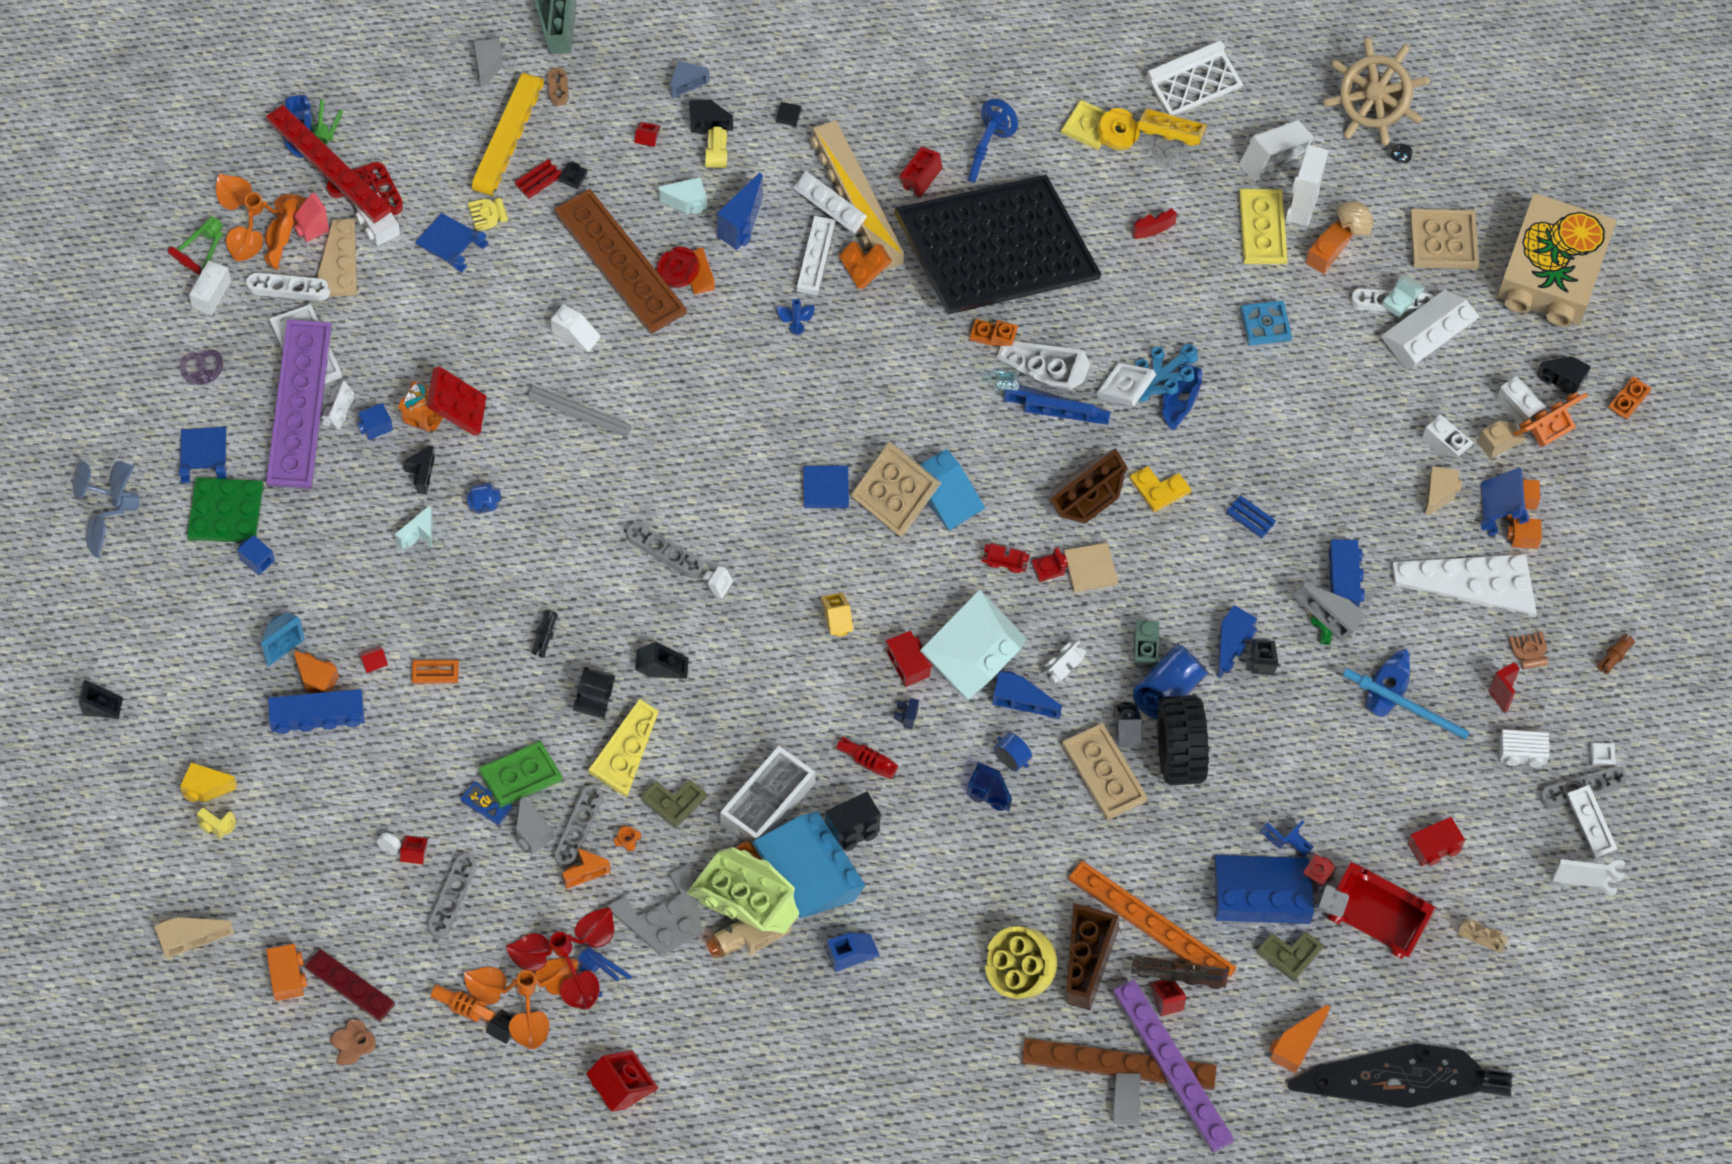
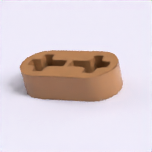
M554 68L548 73L550 101L556 106H561L569 100L567 74L561 68ZM555 76L560 77V83H556ZM557 90H561V98H557Z

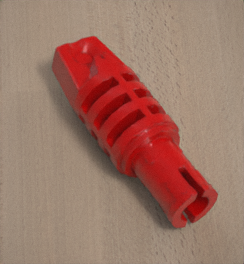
M843 736L836 746L837 750L852 757L856 764H860V766L866 767L867 770H871L873 773L885 778L892 779L898 770V765L865 744L858 745Z

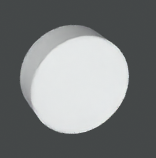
M382 833L377 839L378 846L393 855L401 848L400 841L390 833Z

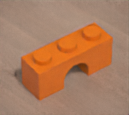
M1523 479L1526 510H1537L1540 502L1539 480ZM1512 514L1506 515V519L1510 520V526L1507 528V539L1511 540V547L1538 549L1542 540L1541 519L1529 518V522L1520 524L1519 518L1514 519Z

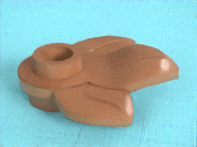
M356 1019L348 1020L346 1029L336 1031L329 1039L330 1043L340 1050L336 1061L339 1065H349L357 1062L362 1054L371 1053L376 1045L375 1036L366 1030L365 1024L362 1021ZM363 1039H366L365 1043L360 1044Z

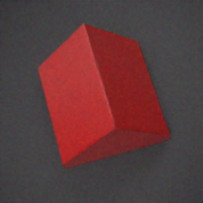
M380 645L358 653L366 673L388 666L383 648Z

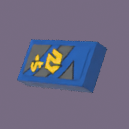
M475 781L461 797L463 804L498 826L513 809L511 804L500 808L491 792Z

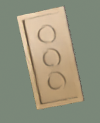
M1103 723L1062 741V747L1106 821L1148 801L1147 795Z

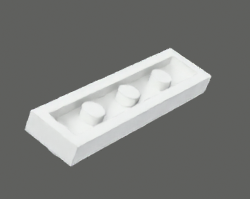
M807 171L804 172L793 187L854 234L867 218V215Z
M814 216L797 284V292L818 296L835 228V219Z

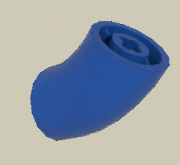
M1178 642L1136 685L1133 690L1134 701L1143 713L1158 719V705L1161 699L1171 696H1187L1209 672L1189 650Z

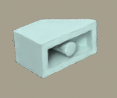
M700 177L659 187L660 202L681 212L698 214L707 209V196Z

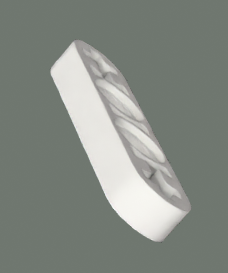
M253 273L246 280L249 291L260 296L323 301L330 295V288L327 282L318 278ZM275 283H283V287L278 290L272 288ZM296 285H304L301 291H293Z
M1357 289L1353 292L1351 304L1359 310L1390 312L1382 304L1378 303L1377 299L1381 297L1386 298L1392 291ZM1421 293L1416 298L1417 306H1414L1413 302L1404 313L1415 312L1424 305V301L1429 302L1434 296L1429 293ZM1359 296L1363 297L1364 302H1360Z

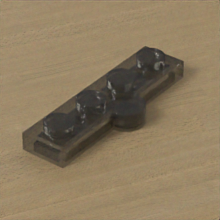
M1135 955L1131 974H1137V976L1142 978L1156 977L1168 982L1176 980L1188 985L1202 984L1208 985V987L1213 989H1220L1227 986L1229 969L1192 965L1190 960L1184 958L1170 961Z

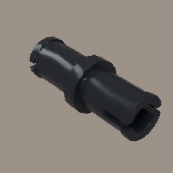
M551 610L543 612L540 627L535 632L537 636L531 650L533 655H537L540 647L539 656L545 657L549 641L554 636L552 631L558 618L556 612L553 611L550 620L548 618Z

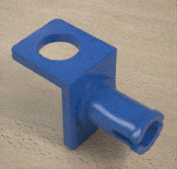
M1303 820L1285 838L1269 823H1266L1260 830L1279 849L1285 843H1289L1305 857L1314 848L1313 845L1299 834V828L1305 823ZM1268 831L1273 833L1276 838L1272 837Z

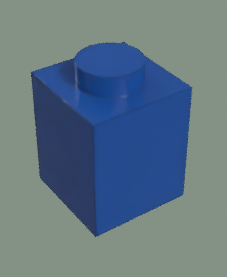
M383 403L358 412V429L361 435L366 434L368 440L393 431L392 420Z
M254 535L249 540H244L237 549L239 559L258 576L275 562L273 551Z

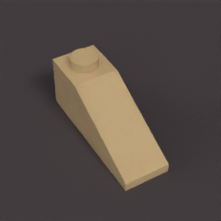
M176 917L164 919L154 926L166 959L234 934L231 920Z

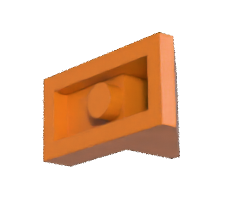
M578 849V857L582 865L569 867L565 872H562L566 889L611 873L610 863L608 859Z

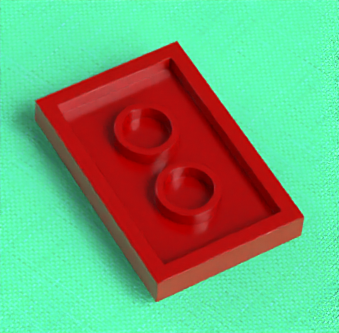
M442 367L433 368L427 407L472 435L481 434L487 396Z

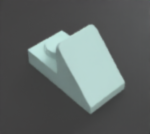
M1408 275L1399 277L1396 287L1383 301L1382 306L1400 318L1423 292L1425 287Z
M429 506L395 534L396 544L402 550L407 546L414 545L419 536L432 547L433 515L432 509Z

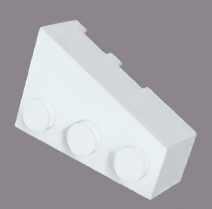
M1299 120L1291 123L1287 122L1278 128H1271L1261 134L1257 133L1251 137L1250 144L1239 165L1255 182L1259 180L1260 174L1266 170L1269 173L1274 171L1275 168L1273 166L1281 161L1287 163L1306 152L1307 146L1311 144L1314 136Z

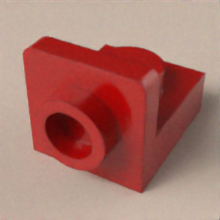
M1059 547L1054 548L1052 555L1032 560L1031 564L1040 583L1065 575L1068 561L1065 554H1061Z

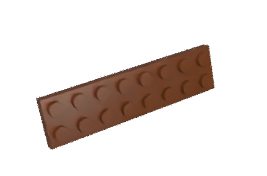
M591 189L554 209V214L650 334L687 314L686 307Z

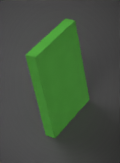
M541 741L478 769L480 776L500 808L562 781L563 778Z

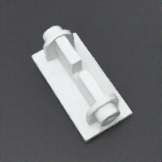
M343 381L342 385H337L332 390L328 403L333 406H326L321 416V423L324 426L333 424L340 430L342 423L346 419V413L353 402L355 393L345 381Z
M1080 641L1073 644L1070 642L1065 644L1059 650L1062 654L1058 658L1052 657L1044 665L1046 669L1041 674L1048 673L1050 675L1049 680L1053 684L1060 683L1071 672L1066 664L1074 669L1085 658V650L1081 647L1077 648Z

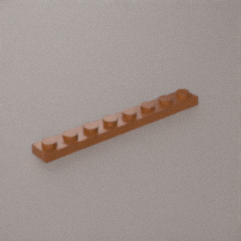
M1025 1038L1022 1064L1115 1077L1116 1073L1140 1074L1141 1080L1169 1084L1153 1057L1149 1055ZM1186 1061L1202 1088L1214 1090L1217 1065Z

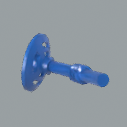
M990 99L981 108V118L986 130L979 145H976L977 149L974 151L976 154H973L974 161L967 180L969 182L976 183L982 160H985L984 156L987 155L985 151H988L987 145L992 134L1001 138H1008L1015 134L1018 129V118L1015 111L1003 100ZM991 106H997L1003 110L1001 112L992 111ZM1007 116H1009V118H1010L1011 128L1008 127V126H1009V120H1008V117H1007ZM994 130H998V131H1001V130H1002L1004 133H998V132H996V131H994Z

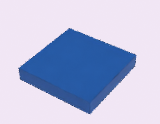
M804 466V508H849L848 466Z

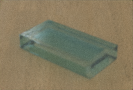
M996 371V390H1018L1019 381L1017 373Z

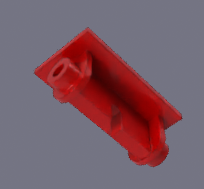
M994 543L985 545L984 553L988 554H984L981 562H985L987 566L993 568L1005 567L1013 573L1026 572L1028 567L1026 563H1028L1030 554H1027L1026 551L1010 548L1009 555H1005L1006 546Z

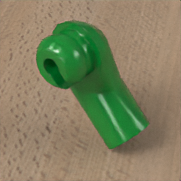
M1312 615L1311 624L1314 627L1319 626L1321 629L1320 644L1331 645L1332 632Z

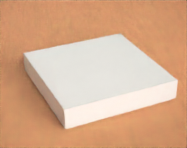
M1118 363L1096 394L1101 400L1135 406L1156 376V373L1153 369Z

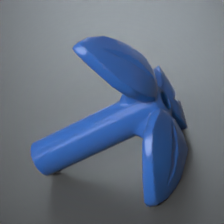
M799 299L792 301V310L786 307H777V314L783 322H793L789 330L795 335H800L805 330L804 325L800 321H809L815 311L814 305H807L801 308V301Z

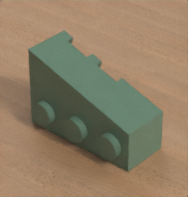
M534 0L550 53H571L577 1Z

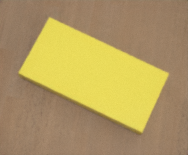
M1240 189L1239 199L1244 264H1287L1282 189Z

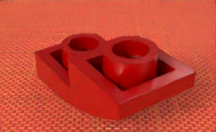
M1170 208L1166 212H1161L1156 219L1151 214L1145 218H1139L1133 225L1132 236L1135 239L1145 238L1169 229L1175 225L1177 213Z

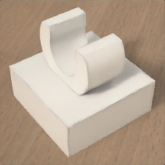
M718 566L715 572L707 571L703 577L704 580L709 581L707 586L710 587L713 595L721 599L733 582L727 569Z

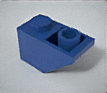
M846 933L827 940L826 952L835 972L880 956L871 934Z

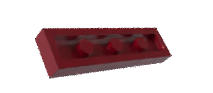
M321 949L305 966L308 972L378 1022H381L395 1006L393 1000Z

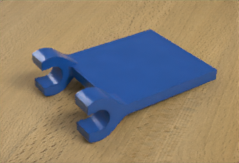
M443 213L438 216L415 242L421 248L448 262L461 273L467 268V265L463 263L465 258L460 254L469 244L473 242L484 249L489 243L484 240L487 237L484 232L474 231Z
M226 427L181 429L179 467L181 483H190L191 469L215 468L217 478L226 479Z
M1520 467L1481 482L1484 517L1481 521V529L1483 531L1488 530L1489 536L1498 534L1495 520L1512 514L1514 519L1519 518L1520 524L1529 522V515L1524 502L1523 476Z

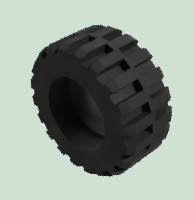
M1196 695L1164 697L1159 701L1157 712L1158 750L1163 779L1170 786L1201 784L1207 779L1209 769L1207 720L1202 699Z

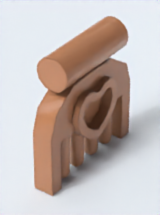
M1542 631L1538 632V637L1536 633L1533 634L1535 642L1532 641L1530 634L1527 635V642L1525 636L1522 635L1523 648L1518 636L1515 637V641L1513 636L1508 639L1514 656L1521 660L1523 670L1548 665V659L1544 656L1547 652V644Z

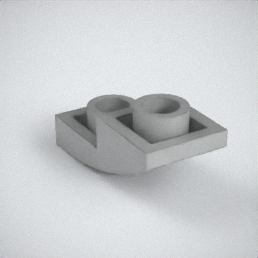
M1116 1073L1114 1123L1138 1124L1140 1074Z

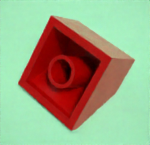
M633 1050L602 1055L586 1073L592 1086L601 1095L605 1105L611 1112L625 1110L658 1089V1086Z

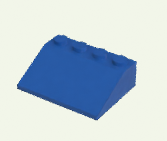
M1215 855L1216 921L1310 924L1314 914L1312 880L1303 874L1309 864V858Z

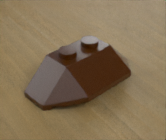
M1112 449L1087 462L1053 489L1048 500L1060 518L1086 524L1119 499L1127 465L1117 449Z

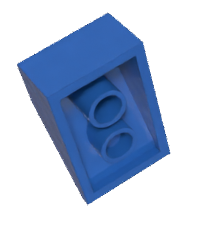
M759 172L717 212V237L735 250H738L741 246H746L751 240V234L763 199V174Z

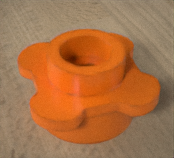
M622 826L619 829L618 837L614 839V844L617 847H625L627 851H634L637 840L641 839V833L635 831L632 827Z

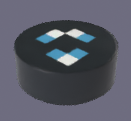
M1400 143L1392 147L1391 158L1394 161L1408 163L1412 159L1413 150L1410 146Z

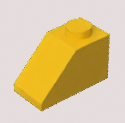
M843 592L820 596L830 634L845 636L848 632H852L853 624L850 605Z
M192 762L180 785L184 798L194 803L197 801L205 803L231 792L237 787L235 776Z

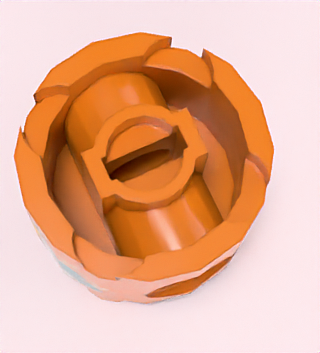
M413 381L406 397L402 398L399 402L398 408L402 411V419L405 424L427 432H430V430L435 431L444 417L427 407L430 385Z

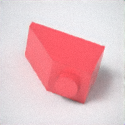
M314 192L310 194L294 215L295 225L293 228L297 236H302L306 242L329 231L326 209Z

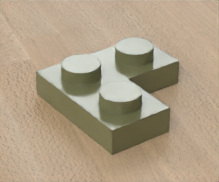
M690 779L674 795L656 781L641 796V801L676 829L707 798V793Z
M1307 931L1301 935L1292 947L1272 933L1258 948L1257 954L1295 982L1323 950L1324 945Z

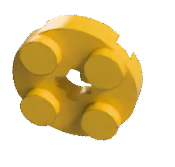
M1113 108L1106 112L1098 122L1099 141L1103 145H1107L1115 150H1127L1139 138L1140 129H1137L1139 123L1138 121L1135 122L1132 118L1133 115L1129 111L1122 108ZM1117 125L1120 126V130H1123V132L1118 133L1115 127Z

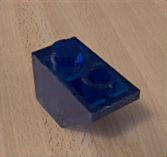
M978 762L967 785L966 794L973 801H984L991 804V807L995 810H1006L1009 812L1012 797L1000 771Z

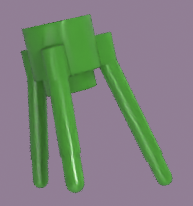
M321 99L318 123L314 127L312 118L311 132L326 145L329 141H333V135L343 110L340 109L329 130L328 126L323 123L324 100Z
M210 216L177 250H183L200 234L207 239L214 238L202 266V269H204L207 262L211 260L219 239L223 236V233L220 232L223 228L222 223L217 218Z

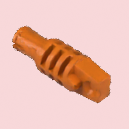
M436 984L430 996L432 999L448 1005L451 1011L478 1023L479 1019L490 1022L496 1016L493 1011L485 1008L487 1003L461 991L452 992L441 987L439 984Z

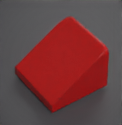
M640 122L635 132L634 143L655 147L661 126Z
M405 836L400 849V862L423 865L428 839Z

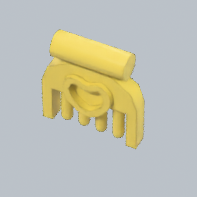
M501 198L495 199L494 202L489 199H482L468 203L469 211L473 212L471 216L480 215L472 220L478 221L483 219V221L474 223L476 231L493 228L497 225L499 219L500 222L508 221Z

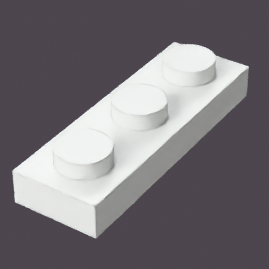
M1590 785L1567 793L1568 800L1594 859L1616 851V844Z

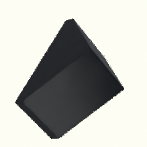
M84 680L79 697V705L83 716L118 719L123 697Z

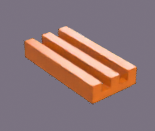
M412 660V683H458L459 660ZM417 667H454V670H417ZM417 675H453V676H417Z

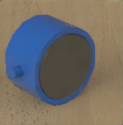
M1008 732L1003 738L1001 736L997 738L999 742L993 749L1003 764L1015 772L1022 766L1025 768L1029 766L1027 762L1031 759L1032 753L1019 736Z

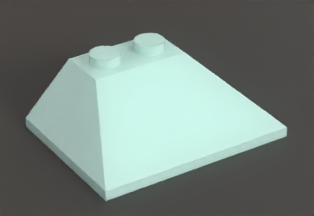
M978 590L931 638L920 652L965 699L969 700L1022 648L1027 638L981 590Z

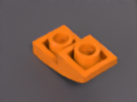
M976 319L970 340L992 346H1012L1018 325L1000 320L993 324Z
M1633 376L1608 408L1627 420L1650 393L1651 387Z

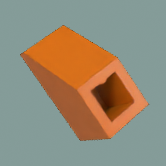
M295 651L294 657L305 691L311 694L331 692L339 678L336 666L329 661L322 662L317 660L310 653Z

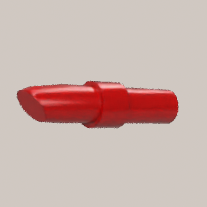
M173 246L169 248L168 254L178 260L181 265L201 275V267L192 261L189 256L184 255Z

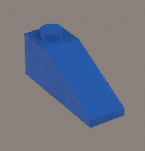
M999 671L992 705L1060 719L1061 704L1024 677L1010 671Z

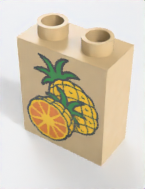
M1533 193L1497 298L1504 300L1506 307L1514 312L1527 313L1531 309L1546 314L1547 320L1557 326L1568 327L1572 323L1580 325L1617 220Z

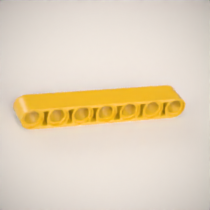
M524 72L521 74L473 178V191L494 196V189L498 188L502 179L500 176L502 172H505L509 164V156L513 155L517 146L516 141L520 139L524 131V123L528 122L532 113L531 108L535 106L540 94L538 93L540 89H543L544 78Z

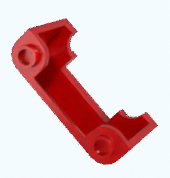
M1350 862L1336 888L1337 891L1349 895L1342 917L1329 914L1327 919L1338 925L1342 921L1388 945V947L1392 948L1391 954L1403 959L1404 956L1409 958L1437 907L1359 864Z

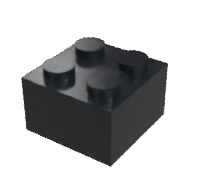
M868 791L827 810L825 823L841 848L845 851H850L857 846V843L863 840L871 841L877 837L878 833H880L881 813Z

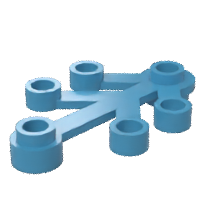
M1191 344L1184 345L1180 355L1163 368L1164 349L1159 346L1152 348L1151 356L1156 376L1137 402L1147 401L1151 394H1175L1179 390L1177 381H1192L1195 375L1191 367H1185L1181 372H1171L1183 363H1195L1199 358L1197 348ZM1139 359L1135 362V366L1143 365L1144 368L1149 369L1147 360ZM1159 382H1165L1164 385L1155 386Z

